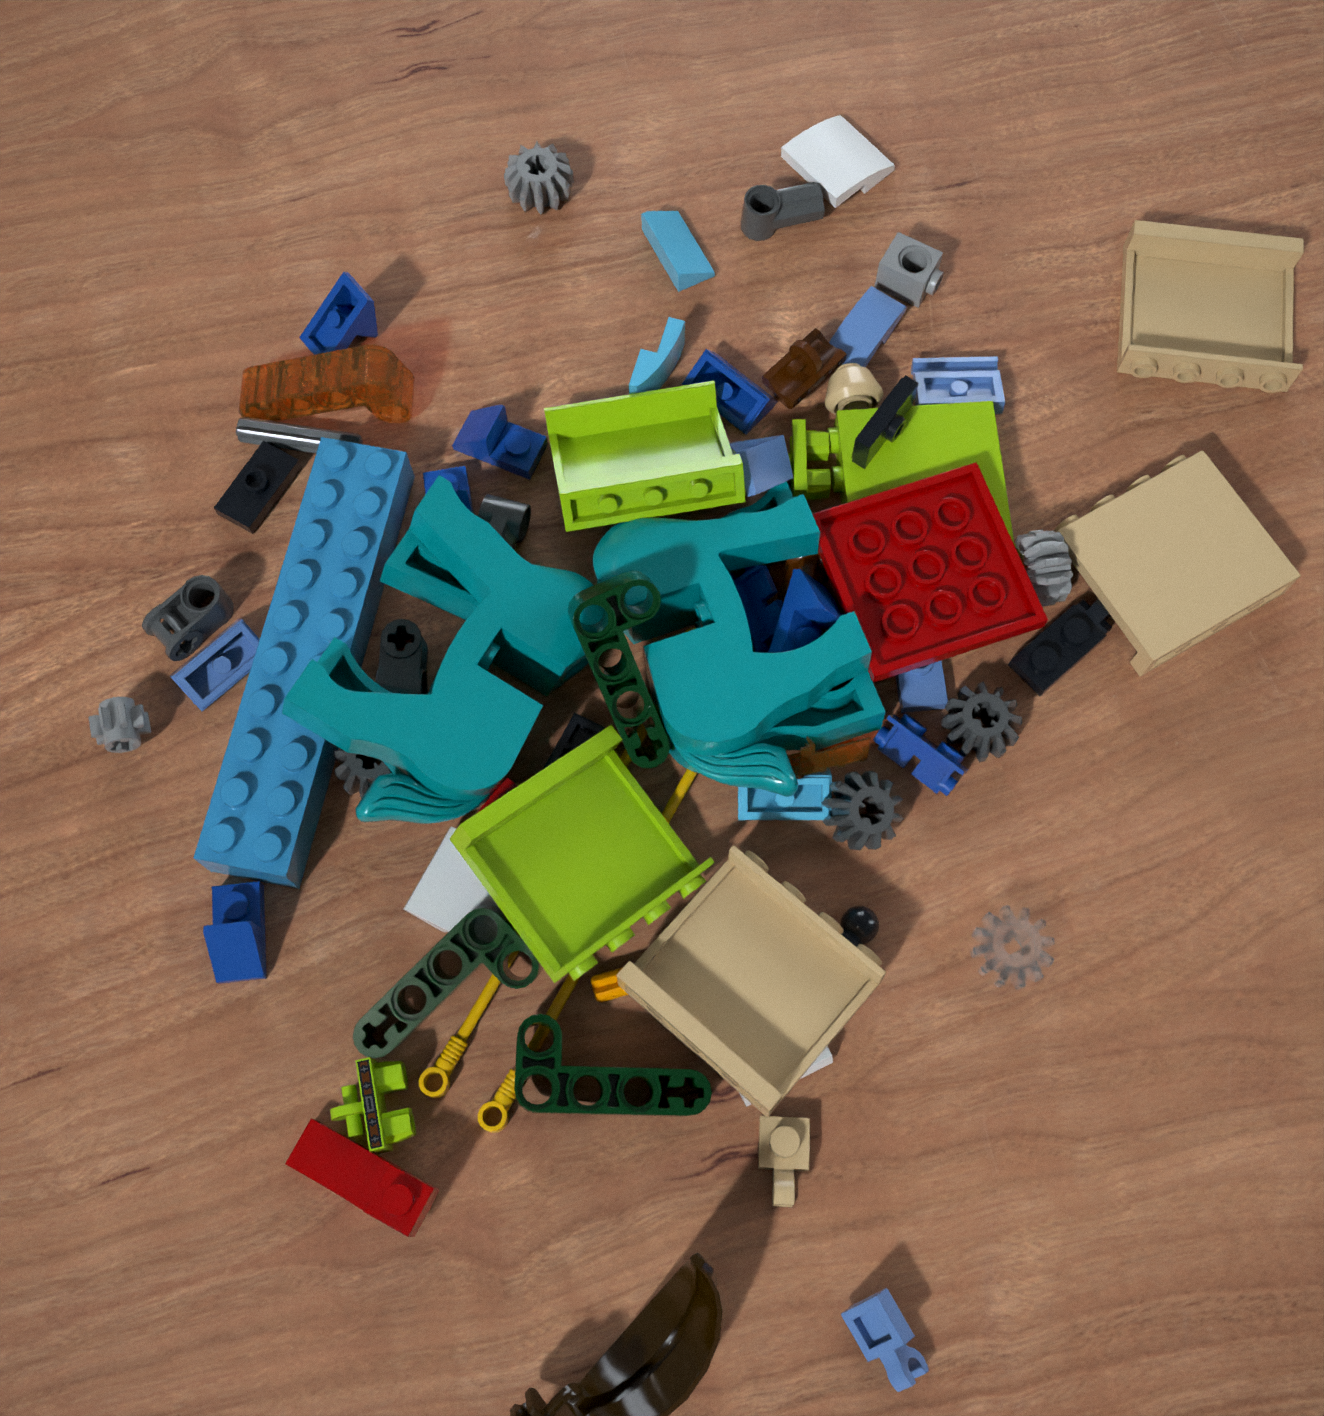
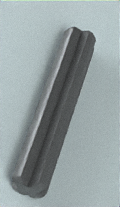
M249 417L239 418L236 427V436H238L240 442L260 445L265 441L277 448L317 453L321 437L363 444L361 435L357 433Z

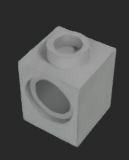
M898 232L879 262L874 287L919 308L926 294L928 293L933 296L942 281L944 272L940 271L939 267L943 252Z

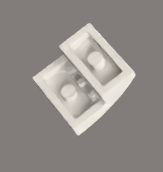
M841 115L826 119L810 127L781 147V157L808 183L815 182V184H819L823 197L835 208L859 189L865 194L893 172L895 165Z
M452 826L447 831L403 910L444 933L449 932L474 909L488 905L498 907L450 841V837L456 830ZM481 915L475 921L474 930L477 937L486 942L494 941L498 932L494 919Z

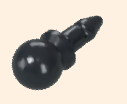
M855 906L848 909L841 919L840 926L844 930L841 935L856 947L859 944H866L872 941L879 929V921L876 914L864 906Z

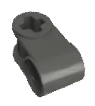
M205 575L194 576L187 580L180 589L162 604L153 608L145 616L142 628L148 635H155L166 647L165 653L170 660L181 661L193 654L202 642L230 620L234 611L233 602L216 580ZM214 596L210 605L200 608L201 603L206 598Z
M406 619L393 620L382 630L379 667L375 682L392 693L427 695L428 645L415 623ZM411 639L412 643H407L404 651L398 650L397 647L404 646L405 640Z

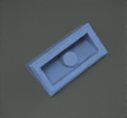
M239 618L174 671L170 677L201 711H204L250 672L260 639Z

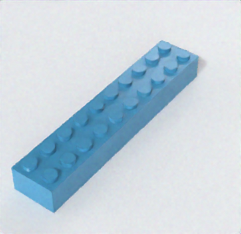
M321 437L193 859L211 872L300 889L335 764V750H338L339 747L282 714L284 698L311 659L317 662L334 637L347 644L354 659L362 667L385 585L380 582V578L386 561L395 549L415 478L407 452Z

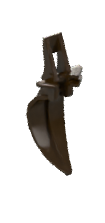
M696 1253L692 1255L579 1383L566 1385L548 1404H546L535 1388H529L525 1392L526 1402L521 1405L514 1404L510 1409V1416H669L689 1398L706 1374L720 1341L723 1310L717 1290L714 1269L701 1254Z

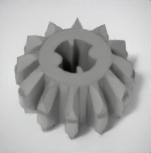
M536 141L532 149H527L520 145L519 155H509L508 168L505 169L504 181L508 187L509 197L513 203H520L524 212L532 207H536L541 215L544 207L547 206L557 211L559 200H569L570 188L574 182L573 170L569 166V159L566 157V153H557L554 144L549 145L545 149L541 148L538 141Z
M1043 529L1018 535L1015 541V548L1042 607L1065 601L1072 589L1071 578L1073 573L1071 571L1072 560L1068 554L1069 546L1064 542V537L1060 532H1055L1054 530L1043 531Z

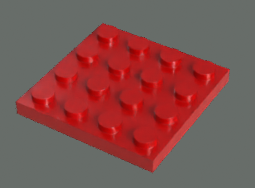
M977 462L813 513V517L820 530L818 552L843 614L855 611L872 651L868 672L873 683L1042 628L1048 621Z

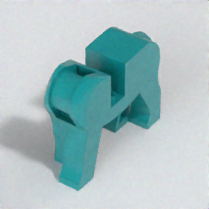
M439 475L416 507L408 531L386 561L380 578V582L466 620L449 646L428 694L392 693L384 689L361 669L347 644L334 637L317 662L311 659L284 698L282 714L345 752L382 760L392 773L379 775L373 780L357 805L356 817L364 823L402 821L432 824L449 821L480 807L494 793L513 766L543 705L488 672L492 663L545 696L551 694L588 664L569 619L568 607L574 595L594 585L585 577L575 572L534 565L523 559L488 522L473 514L461 502L453 489L452 483ZM598 605L588 606L581 612L579 620L586 625L596 624L603 617L604 609Z
M787 481L772 487L754 504L732 511L720 519L683 520L649 517L618 523L607 531L597 544L593 554V567L597 584L621 573L634 570L647 575L660 592L661 604L656 615L648 621L623 631L633 644L695 624L696 629L643 646L648 686L655 709L669 740V753L683 767L719 783L735 787L762 789L789 797L796 793L799 783L786 751H817L882 728L885 709L868 672L872 651L855 611L841 615L835 624L821 637L801 648L778 653L753 652L746 613L729 573L743 574L746 567L818 554L820 530L804 494L793 497ZM634 586L629 589L625 594V604L637 606L643 603L647 597V588L644 586ZM852 679V681L843 688H840L835 691H830L833 687Z

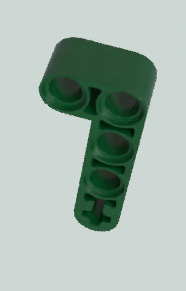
M632 570L600 582L574 595L569 602L568 614L618 733L623 739L622 742L629 757L639 767L653 768L663 763L667 758L670 750L669 740L623 631L654 617L660 608L661 597L660 592L647 575ZM634 586L646 587L647 597L643 603L637 606L625 604V594L629 589ZM591 605L601 606L604 612L599 622L593 625H586L580 622V614L583 609ZM613 648L622 652L621 659L614 666L603 667L598 664L600 655L607 649ZM633 691L639 694L638 701L631 708L624 709L616 706L618 698L623 693ZM643 724L650 737L651 745L642 747L634 726Z
M488 905L474 909L458 922L360 1018L354 1027V1045L366 1057H384L402 1044L482 964L501 983L515 989L524 988L535 981L542 972L543 967L499 907ZM479 916H489L496 922L498 932L494 941H482L475 934L474 925ZM451 950L460 956L462 969L459 975L451 976L443 972L439 962L443 951ZM521 951L530 957L532 970L528 976L519 977L508 968V958L511 952ZM409 985L420 987L426 994L427 1001L423 1010L412 1009L406 1003L405 991ZM394 1014L399 1021L385 1032V1038L376 1041L372 1036L376 1031V1026L388 1020Z
M544 1014L531 1015L522 1022L518 1029L514 1091L518 1104L527 1112L538 1114L685 1117L699 1114L710 1103L712 1095L711 1085L706 1076L699 1071L669 1068L561 1066L562 1032L556 1020ZM535 1025H542L550 1029L553 1034V1044L550 1049L545 1052H534L529 1049L525 1043V1033L529 1028ZM531 1076H543L551 1085L550 1098L543 1104H532L523 1095V1084ZM585 1076L594 1078L599 1083L601 1089L598 1101L589 1106L579 1103L573 1093L575 1082ZM658 1077L666 1079L663 1086L666 1089L681 1087L684 1085L685 1079L689 1080L690 1088L698 1089V1098L690 1100L689 1108L684 1107L683 1098L666 1097L663 1098L665 1108H658L662 1093ZM631 1078H640L649 1086V1099L641 1107L632 1106L624 1097L625 1084Z

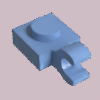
M887 1288L853 1304L841 1313L866 1360L870 1362L880 1358L886 1369L888 1379L897 1392L915 1385V1378L929 1371L928 1365L921 1353L915 1348L906 1345L915 1335Z

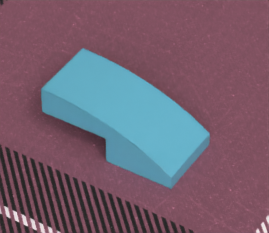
M668 317L657 353L640 349L629 383V394L659 390L667 381L685 345L684 320Z

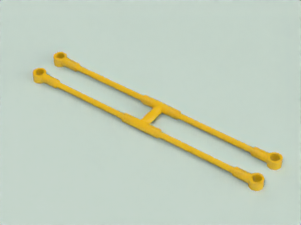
M689 628L685 632L694 630L696 628ZM640 724L636 731L642 744L647 732L643 724ZM625 749L620 759L628 767L632 760ZM689 769L685 771L661 814L668 823L695 779L696 772ZM519 951L511 952L509 955L508 968H510ZM493 973L456 1036L452 1035L448 1044H446L434 1066L425 1069L420 1075L419 1087L426 1096L440 1098L449 1091V1077L465 1048L468 1046L466 1041L501 983ZM568 974L545 1015L552 1017L554 1020L558 1018L580 977L574 981ZM539 1025L528 1044V1048L538 1052L550 1029ZM515 1068L514 1070H509L492 1101L483 1104L479 1109L478 1122L488 1132L498 1133L508 1124V1110L515 1099ZM433 1074H440L443 1078L442 1087L435 1092L429 1091L426 1085L427 1079ZM491 1108H498L502 1113L501 1122L496 1126H488L485 1122V1114Z

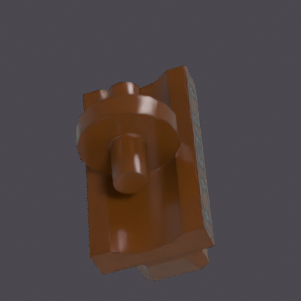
M815 328L803 340H796L790 346L789 352L762 376V383L773 391L774 397L788 409H792L844 363L847 354L842 349L831 345L823 334Z

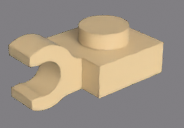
M759 1117L758 1169L773 1170V1207H792L795 1201L794 1171H809L810 1118Z

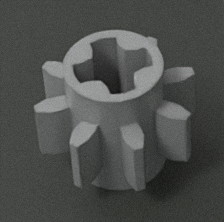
M129 697L106 699L99 704V715L88 717L91 738H96L97 745L104 744L108 752L124 753L135 750L141 745L140 735L151 733L148 712H144L143 705L141 704L135 706V701Z

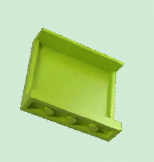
M714 381L544 408L566 532L629 522L639 518L659 517L746 502L743 462L740 454L733 455L717 409Z
M993 401L912 406L904 416L906 424L894 442L886 440L865 469L852 462V452L856 437L878 408L837 410L834 427L827 428V432H829V454L836 455L837 466H832L831 486L833 493L840 492L841 505L977 462L1014 543Z
M612 725L461 823L450 837V841L554 983L568 973L574 981L598 964V961L593 956L594 953L605 945L611 953L635 936V933L630 928L641 918L644 919L647 925L651 924L671 909V906L666 901L669 897L678 891L684 899L704 884L706 880L701 873L715 863L710 857L701 865L698 864L615 753L614 749L623 739Z

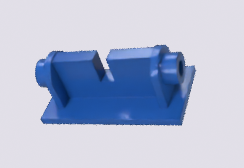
M761 564L744 568L745 572L743 574L729 573L746 613L752 645L756 652L769 653L783 606L782 600H775L770 605L767 603V600L778 593L767 565Z
M904 713L901 719L896 715H889L886 719L894 724L891 730L883 726L875 735L873 741L879 745L877 750L902 768H905L915 755L921 761L911 775L933 790L935 794L942 792L948 796L958 783L957 780L951 777L954 772L957 771L959 774L964 775L969 770L961 764L965 757L944 741L939 746H936L923 735L927 728L910 715Z

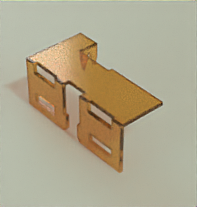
M807 736L808 743H805L806 746L801 747L799 753L787 756L796 778L800 779L808 774L826 772L828 767L837 765L840 768L849 763L866 761L871 738L868 737L856 741L849 739L823 748L821 752H816V745Z

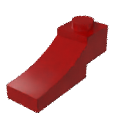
M312 1118L285 1163L287 1166L357 1206L364 1213L407 1237H415L440 1191L438 1188L403 1170L393 1162L375 1152H369V1149Z

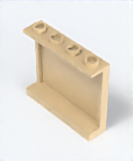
M1135 220L1123 246L1117 373L1132 374L1138 378H1148L1151 376L1169 378L1181 383L1194 381L1213 383L1224 388L1236 386L1256 388L1267 393L1287 392L1303 370V364L1293 363L1294 267L1304 253V239Z
M1203 450L1189 458H1186L1184 455L1178 456L1169 462L1159 475L1153 478L1149 475L1140 477L1127 488L1126 493L1117 498L1113 494L1104 497L1091 508L1090 513L1081 518L1076 514L1063 520L1054 530L1055 532H1060L1064 537V542L1069 546L1068 554L1072 563L1136 649L1137 654L1130 661V664L1140 677L1283 595L1301 576Z
M733 845L729 850V858L641 957L634 964L629 960L616 976L619 987L768 1118L879 986L886 971L880 967L882 961L871 949L863 944H859L856 947L841 935L844 930L836 920L824 912L817 915L804 904L806 901L804 895L795 886L787 881L780 884L767 873L769 870L768 866L759 856L749 850L743 853Z

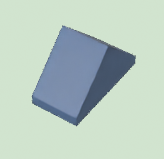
M784 435L730 443L733 455L740 454L743 462L745 495L747 497L757 495L794 478Z

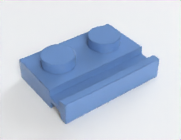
M998 357L913 358L911 375H913V380L919 383L914 398L915 406L993 401L995 414H1002L1005 397L1000 370L997 368Z

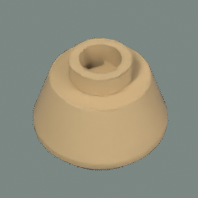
M847 363L838 367L829 378L825 406L835 416L837 410L876 408L883 397V390L869 369L857 363Z

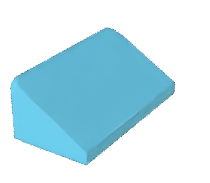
M647 211L641 214L642 231L678 292L715 276L713 268L678 211Z
M792 767L799 785L796 793L789 797L762 789L738 787V820H824L827 816L831 815V809L826 808L821 803L825 798H832V790L829 786L832 784L830 769L828 767Z

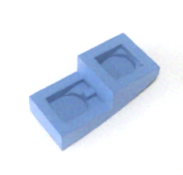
M871 286L856 303L829 341L831 345L842 349L847 354L846 361L841 365L857 363L862 367H866L880 344L886 343L907 310V306Z

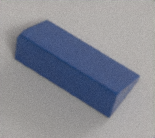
M705 349L682 383V385L714 381L719 414L746 435L778 402L725 359L708 349Z

